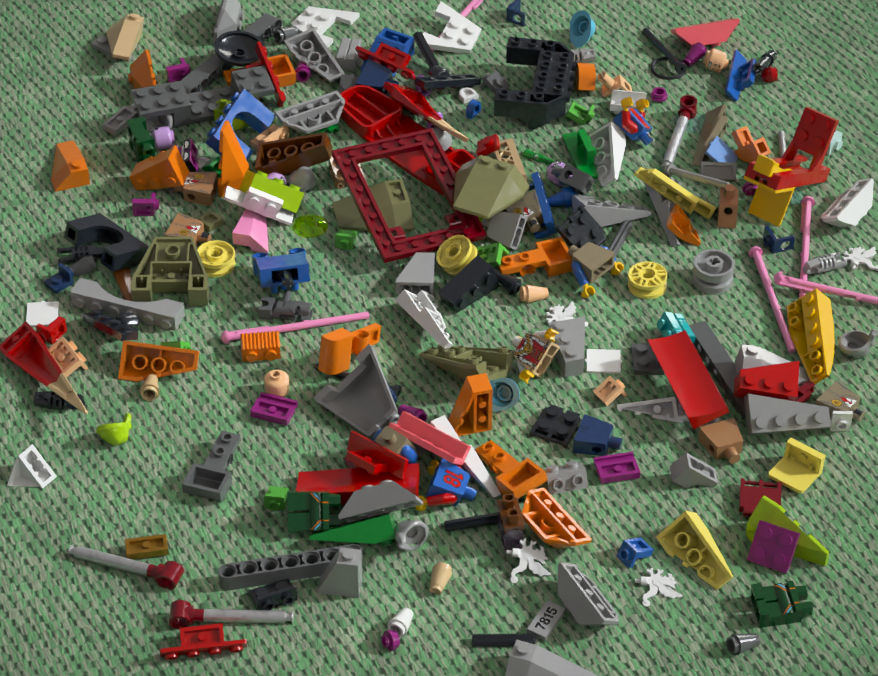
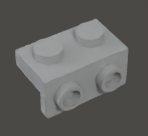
M568 461L566 465L562 466L549 465L546 469H543L546 471L547 488L550 495L588 487L586 468L577 461Z

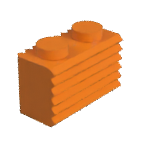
M278 331L240 334L242 361L254 362L256 360L273 361L281 359Z

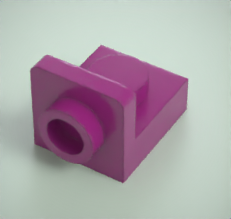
M180 58V64L166 67L167 80L171 83L185 78L188 73H191L189 63H186L184 58Z
M151 193V199H132L133 216H155L156 210H159V199H156V194Z

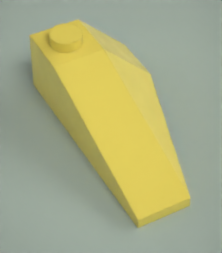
M685 511L656 536L667 554L671 557L678 556L683 560L682 565L686 568L689 566L697 570V575L716 590L733 578L709 530L697 513Z

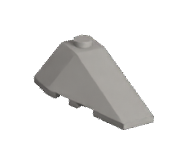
M572 194L573 214L582 205L601 227L621 223L624 220L630 221L651 216V211L643 206L621 203V206H619L618 203L606 199L604 203L595 200V197Z
M741 344L735 359V367L738 374L741 369L788 363L790 361L761 347ZM799 366L798 385L802 386L810 379L805 368Z
M520 640L515 642L505 676H598L538 645Z

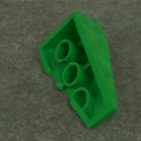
M393 512L367 518L361 522L343 525V527H334L330 530L309 535L310 540L381 543L382 546L394 543L393 539H396Z

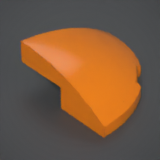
M678 204L674 205L669 214L666 227L680 239L699 246L701 241L697 231L690 223V219Z

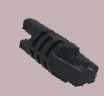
M84 245L57 248V253L59 254L72 253V257L58 259V264L76 263L86 255L87 257L92 255L94 261H97L96 257H102L104 247Z
M53 391L35 392V406L48 409H77ZM78 393L77 396L85 407L84 397Z

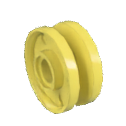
M455 235L442 243L437 251L436 260L444 268L445 272L450 276H456L478 255V251L467 237Z
M214 240L203 243L198 247L197 250L208 277H223L234 270L236 265L235 250L231 244L225 241Z
M648 261L633 265L628 273L629 291L634 296L642 299H654L662 296L667 288L666 269L658 263Z

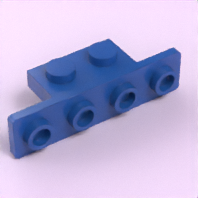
M735 50L733 53L725 87L726 95L733 101H738L741 90L753 85L756 74L753 72V65L757 61L753 58L747 62L738 50Z

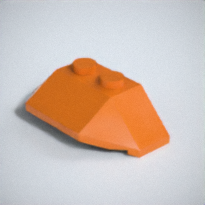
M545 488L528 490L521 512L523 520L544 543L556 549L591 543L592 539Z

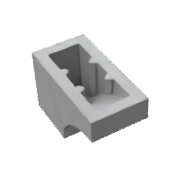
M685 453L670 465L672 481L684 488L695 485L715 487L718 484L715 468L688 453Z

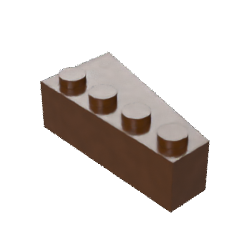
M326 132L262 142L258 145L255 170L256 172L259 170L268 175L274 172L284 176L293 173L300 167H311L331 160L333 147Z

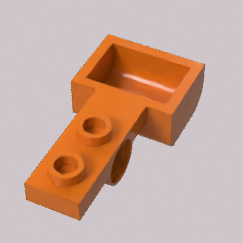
M282 54L267 57L268 61L272 62L274 75L279 79V87L294 85L296 82V72L288 55ZM245 67L223 71L227 86H231V71L245 69Z
M558 237L536 242L534 250L502 257L501 264L497 268L502 274L508 275L519 272L521 276L529 273L533 274L536 268L543 266L547 275L551 277L571 272L572 257L568 255L569 249L563 238Z
M373 323L353 332L340 328L322 335L318 370L328 375H335L348 370L352 353L358 355L368 344L372 346L379 342L381 325Z
M492 440L475 449L479 458L488 465L491 472L493 471L497 475L495 478L501 494L514 493L515 498L519 499L526 495L528 490L536 489L547 482L546 471L529 458L518 462Z

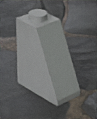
M415 253L396 279V295H399L404 289L415 295L421 290L433 295L435 253Z
M340 547L322 573L317 593L359 598L362 586L361 550Z

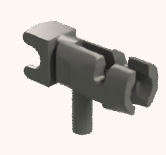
M287 289L284 292L282 301H275L273 297H262V306L258 307L259 319L272 320L275 318L296 321L300 317L303 322L304 320L312 319L313 309H310L312 303L290 301L292 291Z

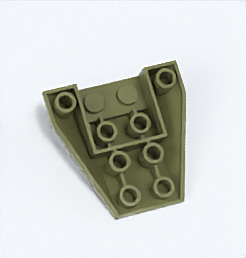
M402 179L384 181L369 187L389 228L400 226L404 232L414 230L411 205ZM351 195L332 203L339 229L368 231Z
M438 344L437 347H429L427 351L421 352L420 357L464 380L467 376L486 373L489 381L507 377L515 358V350H509L507 346H499L497 348L451 346L444 349Z

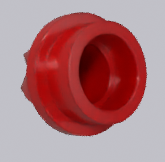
M768 66L761 73L764 82L773 83V81L778 80L776 67Z

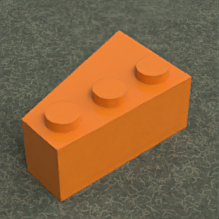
M174 145L167 151H161L157 156H151L137 163L129 178L135 190H150L183 186L190 172L177 146Z
M486 373L467 376L448 419L458 436L492 430L493 389Z

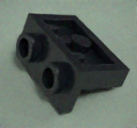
M287 578L249 590V596L256 610H272L274 607L283 604L290 605L296 601L297 588Z

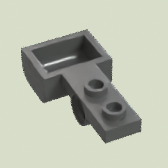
M221 431L204 464L193 463L182 483L183 492L223 502L232 485V474L227 468L233 462V454L241 441V436Z

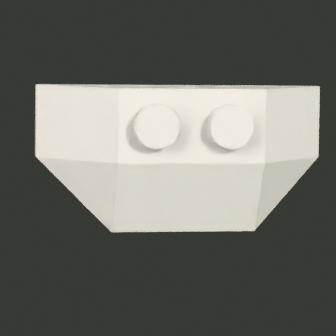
M873 179L857 180L853 187L842 193L820 216L821 220L837 227L851 228L856 226L858 221L872 207Z

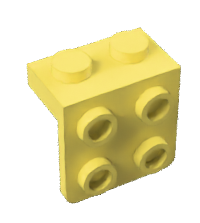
M790 438L786 442L784 457L769 471L768 477L776 482H782V485L797 493H804L821 475L826 455Z

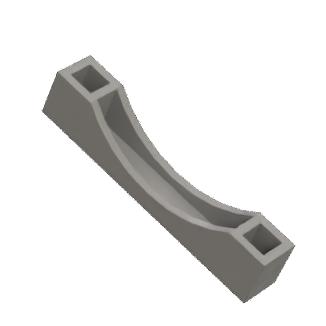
M79 278L70 292L72 305L78 308L84 307L92 310H101L114 317L121 313H134L140 322H144L147 325L160 326L163 329L176 330L185 316L184 303L169 299L152 302L123 300L107 293L97 282Z

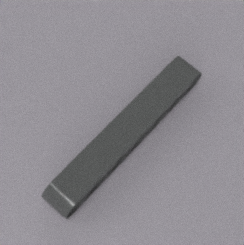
M706 321L689 325L696 338L693 343L694 347L699 350L702 360L708 364L707 367L710 372L716 376L719 386L724 388L725 395L733 402V407L737 413L741 414V419H745L744 398L733 396L734 379L737 375L734 362Z
M350 544L224 564L218 570L219 585L224 590H236L268 585L287 578L293 581L319 577L340 547L359 549L361 554L362 549L358 545Z

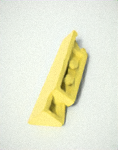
M640 167L634 173V176L673 203L678 204L689 214L696 211L703 217L710 219L718 210L716 206L693 195L657 169H644Z

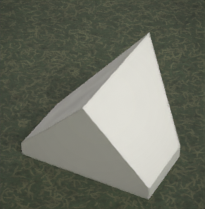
M32 444L17 456L7 486L44 488L57 476Z

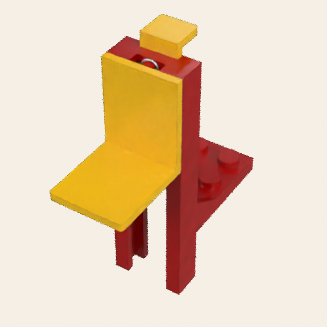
M805 107L794 137L782 157L770 159L764 155H758L756 161L749 162L743 179L758 186L748 210L750 214L773 225L780 226L795 187L822 183L827 180L831 169L822 165L839 120L810 107ZM799 149L813 155L808 168L800 166L801 162H806L808 158L797 155Z

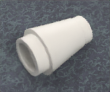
M403 608L388 622V630L396 631L399 638L405 636L413 617L412 610Z

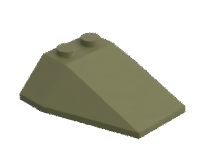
M480 155L463 164L457 171L453 209L489 219L523 198L529 189V184L515 165L509 164L506 161L492 159L489 156Z

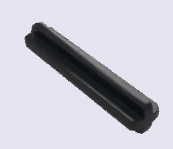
M415 32L413 34L414 40L429 68L439 65L422 32Z
M499 512L448 520L444 522V529L449 532L502 522Z
M473 634L472 646L514 647L516 640L536 644L535 634Z

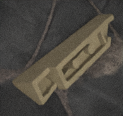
M723 104L706 113L692 161L693 166L700 167V162H708L710 158L705 154L709 147L708 144L716 136L720 139L722 138L728 121V117H726L727 105Z

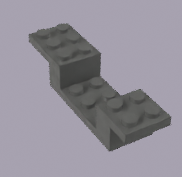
M265 65L231 71V86L187 94L182 81L133 89L131 90V97L139 117L151 118L171 114L173 127L214 120V109L218 108L216 101L219 99L230 100L235 92L239 93L245 89L258 100V97L275 94V88Z

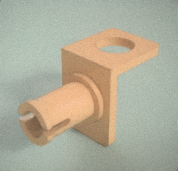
M602 71V74L599 73L597 76V80L603 84L601 87L603 97H608L612 94V90L620 88L624 91H632L631 85L620 74L612 79L605 71Z

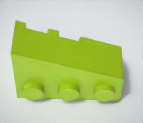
M249 170L246 171L239 188L240 191L246 193L249 187L255 188L282 199V208L297 213L304 193L299 191L300 187L291 183L289 187L283 185V180L276 177L271 180L267 178L268 174L259 170L257 174Z

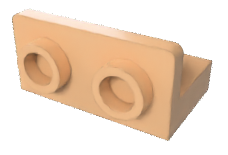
M273 124L252 139L250 145L258 149L259 143L289 138V127L285 125L278 127Z
M62 337L49 348V351L66 378L80 366L87 370L88 366L85 364L87 359L80 351L77 353L78 347L72 340L68 342Z

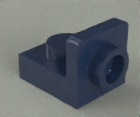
M62 263L58 264L59 272L44 281V285L55 294L74 284L73 271Z

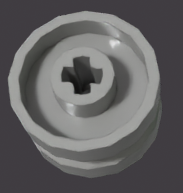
M719 249L701 251L694 258L692 283L698 290L707 294H721L728 291L733 285L734 259L727 252Z

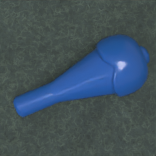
M571 187L561 188V191L548 198L550 207H572V194L578 195V193Z

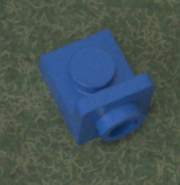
M641 537L623 540L616 557L628 568H632L636 559L650 557L654 549Z

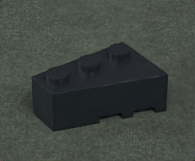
M477 255L438 294L445 305L458 313L500 287V283L493 266Z

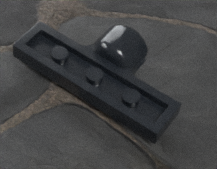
M439 65L429 69L428 74L431 76L415 77V85L426 91H430L431 88L444 90L446 87L458 89L460 86L472 88L474 85H481V78L474 74L452 75L446 68Z
M91 310L90 313H83L82 321L120 341L138 339L139 329L132 328L133 325H138L139 319L134 313H121L116 318L103 314L101 310Z

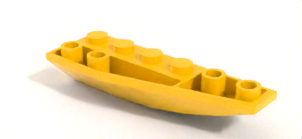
M818 289L812 290L786 306L791 339L810 381L814 384L830 375L835 343L831 301Z

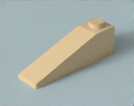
M127 14L108 28L106 38H108L113 58L130 59L142 36L144 17H140L138 14Z

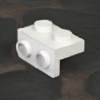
M612 90L610 111L619 114L623 110L621 100L627 97H631L633 101V106L628 108L637 109L636 101L643 98L646 100L647 94L645 92Z

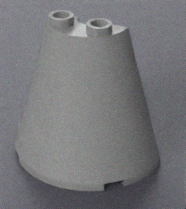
M368 344L355 357L360 364L336 387L327 384L313 398L365 435L373 436L378 430L388 426L389 423L397 421L400 416L398 415V410L374 348Z

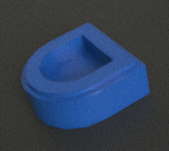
M472 99L466 108V117L469 119H473L481 112V103L475 99Z

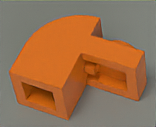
M577 63L575 90L595 91V65L593 63Z
M747 126L731 133L738 147L734 152L742 161L753 162L757 160L758 155L766 156L771 153L764 137L754 141Z

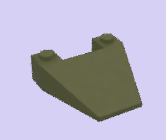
M192 236L155 237L132 276V301L152 302L153 292H188L189 306H208V276Z

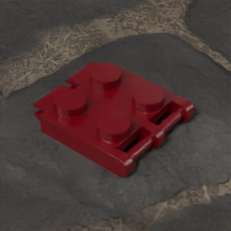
M741 478L739 512H743V517H751L764 495L781 506L782 482L746 481L745 478Z

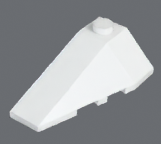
M609 122L589 134L591 144L595 146L597 152L596 157H594V165L598 168V179L601 186H607L618 180L626 147L625 132L613 122Z

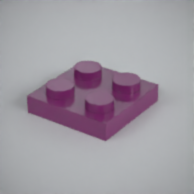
M759 520L747 560L787 573L800 533Z

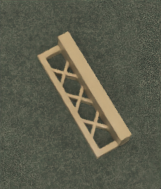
M513 138L500 141V148H506L495 151L497 160L515 165L528 183Z

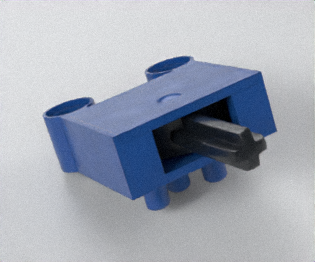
M304 248L290 249L288 255L269 257L268 253L252 255L254 275L258 276L262 288L271 287V293H278L279 285L281 290L290 289L291 285V290L297 291L299 289L298 283L310 282L309 264Z

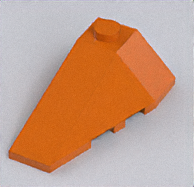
M149 49L144 50L130 65V73H127L128 81L133 84L134 89L156 85Z
M225 120L220 130L219 152L222 154L218 169H222L221 178H218L219 197H224L227 186L239 190L245 173L249 170V164L230 122Z
M74 140L56 144L51 176L55 192L90 184L88 167Z
M123 341L118 379L143 381L150 374L156 375L159 378L195 371L198 367L200 351Z

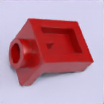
M58 316L47 327L39 323L36 325V331L44 342L53 345L67 332L65 318Z

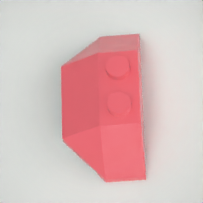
M737 18L673 28L671 33L688 46H692L697 42L702 43L704 46L708 44L711 47L720 46V42L727 41L740 21Z

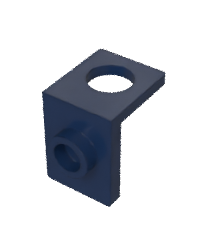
M514 0L507 7L506 20L524 27L525 13L520 12L521 0ZM515 15H518L521 18L520 22L514 19Z
M768 225L764 226V245L769 247L773 254L794 248V235L777 239ZM790 242L787 247L781 248L782 243Z

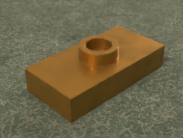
M166 534L125 539L126 556L129 559L169 555Z

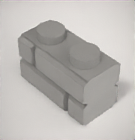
M341 39L335 60L343 71L356 72L357 66H361V58L358 57V53L355 50L356 46L364 48L360 39Z

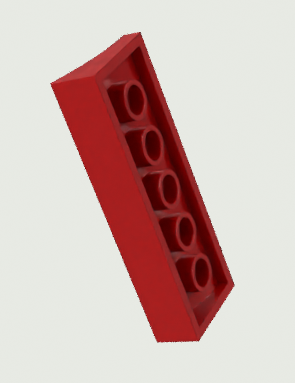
M686 330L667 337L647 339L693 429L729 413L728 407Z
M419 463L408 464L405 479H400L389 472L371 475L364 468L299 472L295 491H329V494L341 495V505H346L353 492L360 490L362 486H375L384 480H392L419 498L420 467Z

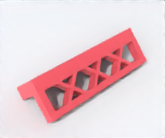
M402 411L397 424L389 423L388 425L410 441L453 464L463 465L471 446L405 411Z

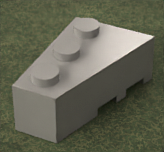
M585 316L548 323V328L559 332L554 338L555 344L560 346L555 356L564 377L583 374Z

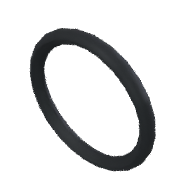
M666 57L658 58L651 64V72L661 79L674 80L685 74L666 77L656 73L654 70L655 64L659 61L668 60Z

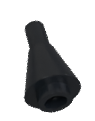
M494 269L499 283L510 295L513 293L517 294L520 291V287H522L521 279L502 274Z

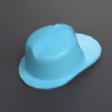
M584 10L576 12L570 21V41L575 48L584 46L592 37L596 28L590 14Z
M499 378L489 381L493 389V412L509 409L516 405L520 392L517 384L512 379Z

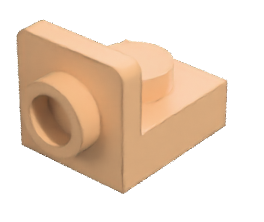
M611 376L606 378L593 391L595 396L606 406L620 394L623 397L627 396L624 391L625 385L619 379L614 380Z

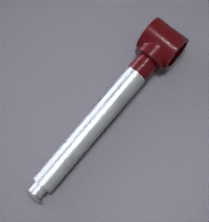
M684 95L680 98L679 118L661 164L662 170L665 169L667 164H673L688 121L697 115V98L692 95Z
M73 544L68 549L69 556L74 555L77 559L155 578L160 587H168L167 589L169 590L176 588L184 574L183 567L175 561H167L165 564L156 566L81 546L74 547Z
M185 600L172 602L169 616V625L173 629L189 627L193 625V622L285 623V621H292L293 623L294 621L293 611L292 613H286V611L194 609V605Z

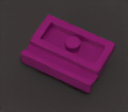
M261 392L260 397L257 398L250 410L251 417L288 426L295 413V409L298 407V401Z
M633 451L594 457L593 463L601 484L640 478V470L633 456Z

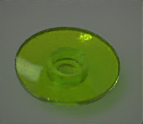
M305 214L293 221L292 229L298 236L315 238L327 231L328 222L320 215Z

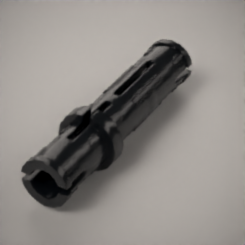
M769 50L767 53H764L761 59L753 65V72L761 74L768 66H771L777 58V52Z

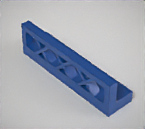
M537 171L531 174L533 183L529 184L530 189L528 191L536 190L544 219L540 226H545L548 229L534 233L536 239H542L557 233L544 184Z

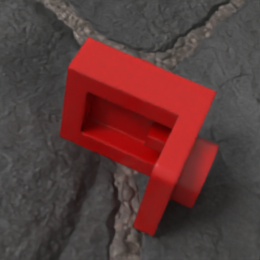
M497 134L477 141V156H488V154L500 150Z

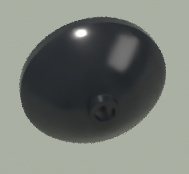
M229 31L221 34L216 39L214 50L216 55L225 63L237 67H246V65L260 61L255 51L256 43L260 41L262 46H265V44L258 36L252 33Z

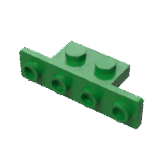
M585 129L562 134V139L576 169L591 175L593 179L598 178L599 174L594 166V157H596L597 152L595 146L591 144L590 135H587Z

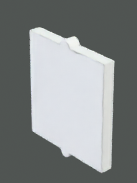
M59 301L27 303L26 322L31 327L36 326L38 323L48 326L58 317Z
M587 349V359H585L587 373L621 374L622 360L620 358V350Z

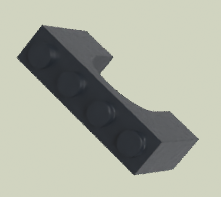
M101 213L68 221L66 224L64 238L75 246L89 242L111 244L103 248L101 264L113 272L140 264L149 248L147 244Z

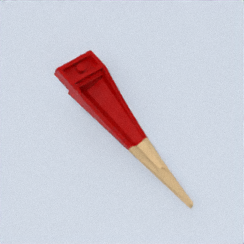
M389 82L384 83L383 88L389 91L388 94L394 100L401 103L403 109L462 141L468 142L469 138L445 122L430 106L421 92L410 87Z
M26 321L0 344V351L13 364L84 414H88L44 341Z

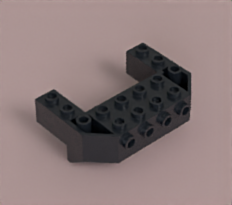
M509 37L506 47V63L537 66L531 92L496 89L494 116L528 119V129H536L564 116L567 103H570L577 68V61H574V53L558 41Z

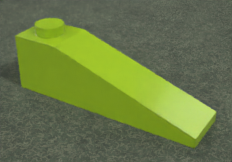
M764 495L747 522L746 536L751 542L753 541L759 520L800 533V537L793 556L826 566L829 551L811 534L806 535L800 529L799 522L796 520L791 521L784 514L786 510Z

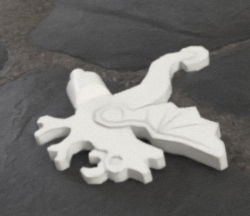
M861 247L850 248L851 254L845 251L844 256H842V259L851 261L850 268L853 271L858 268V264H864L869 269L878 271V265L873 266L870 258H874L876 254L875 247L867 251L861 249Z
M571 302L567 308L560 306V304L554 306V308L551 307L549 311L553 310V314L546 312V317H550V319L546 318V321L551 323L573 319L574 317L571 316L576 313L577 307L574 306V302Z
M525 538L523 541H519L523 546L522 549L512 548V550H506V554H511V557L520 558L519 566L511 572L510 581L512 583L518 581V577L515 574L524 571L527 565L533 574H537L540 577L551 575L539 563L545 564L544 560H548L545 556L544 548L540 546V551L532 549V545H535L536 541L533 542L531 540L530 545L526 546Z
M651 568V570L647 569L650 577L641 576L640 579H635V583H640L641 586H649V591L643 595L642 603L644 606H650V601L647 599L654 597L658 591L665 598L674 599L682 597V594L673 590L677 582L674 581L672 574L668 573L669 577H666V575L661 577L660 574L664 572L663 569H658L657 574H653V568Z

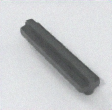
M623 221L608 247L609 250L615 252L614 257H616L632 229L633 223L631 221Z

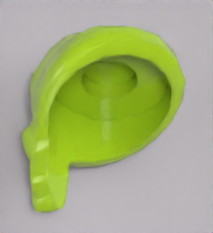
M126 413L122 423L97 426L96 433L113 446L124 444L127 442L129 430L132 428L131 414Z

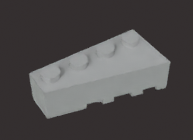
M754 394L743 396L748 436L822 430L831 427L829 407Z

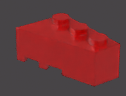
M800 361L741 369L734 379L733 396L744 398L743 396L747 394L795 401L798 397Z

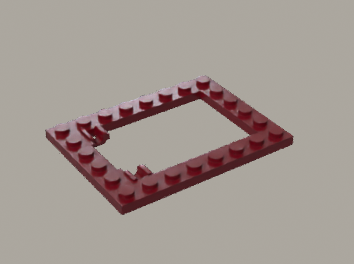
M432 128L332 150V157L383 263L412 257L416 252L428 253L437 251L445 240L455 235H464L470 242L486 239L487 233L478 216L453 209L456 174ZM422 150L454 213L444 215L443 219L445 223L448 222V228L406 238L402 227H388L358 164Z

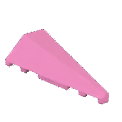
M245 209L232 232L233 244L250 246L251 251L268 253L266 217Z

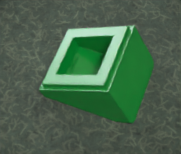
M220 156L211 158L201 168L205 172H217L218 178H221L222 169H218Z

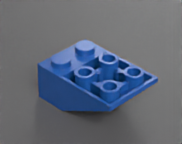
M384 28L376 36L369 50L375 53L382 42L412 57L414 54V37ZM368 60L363 62L360 71L363 70Z

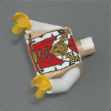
M548 328L547 330L536 331L533 334L527 332L523 338L516 336L513 339L512 345L517 348L514 352V357L517 359L516 364L520 372V380L528 384L530 377L536 375L541 378L560 349V346L555 344L554 340L555 335L559 334V332Z

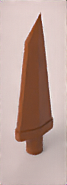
M124 268L112 271L125 300L132 301L130 269Z

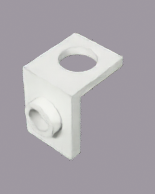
M833 411L830 420V431H850L853 412Z

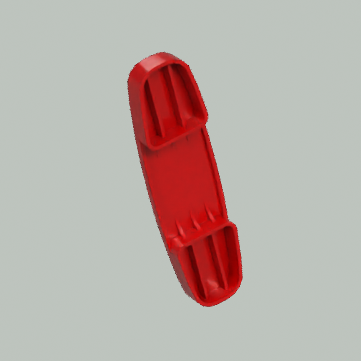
M357 85L340 93L345 99V105L340 118L366 142L426 130V128L403 114L401 103L370 86ZM450 146L444 151L455 174L463 164L475 159L465 149L454 150ZM422 150L386 157L425 185L444 195Z

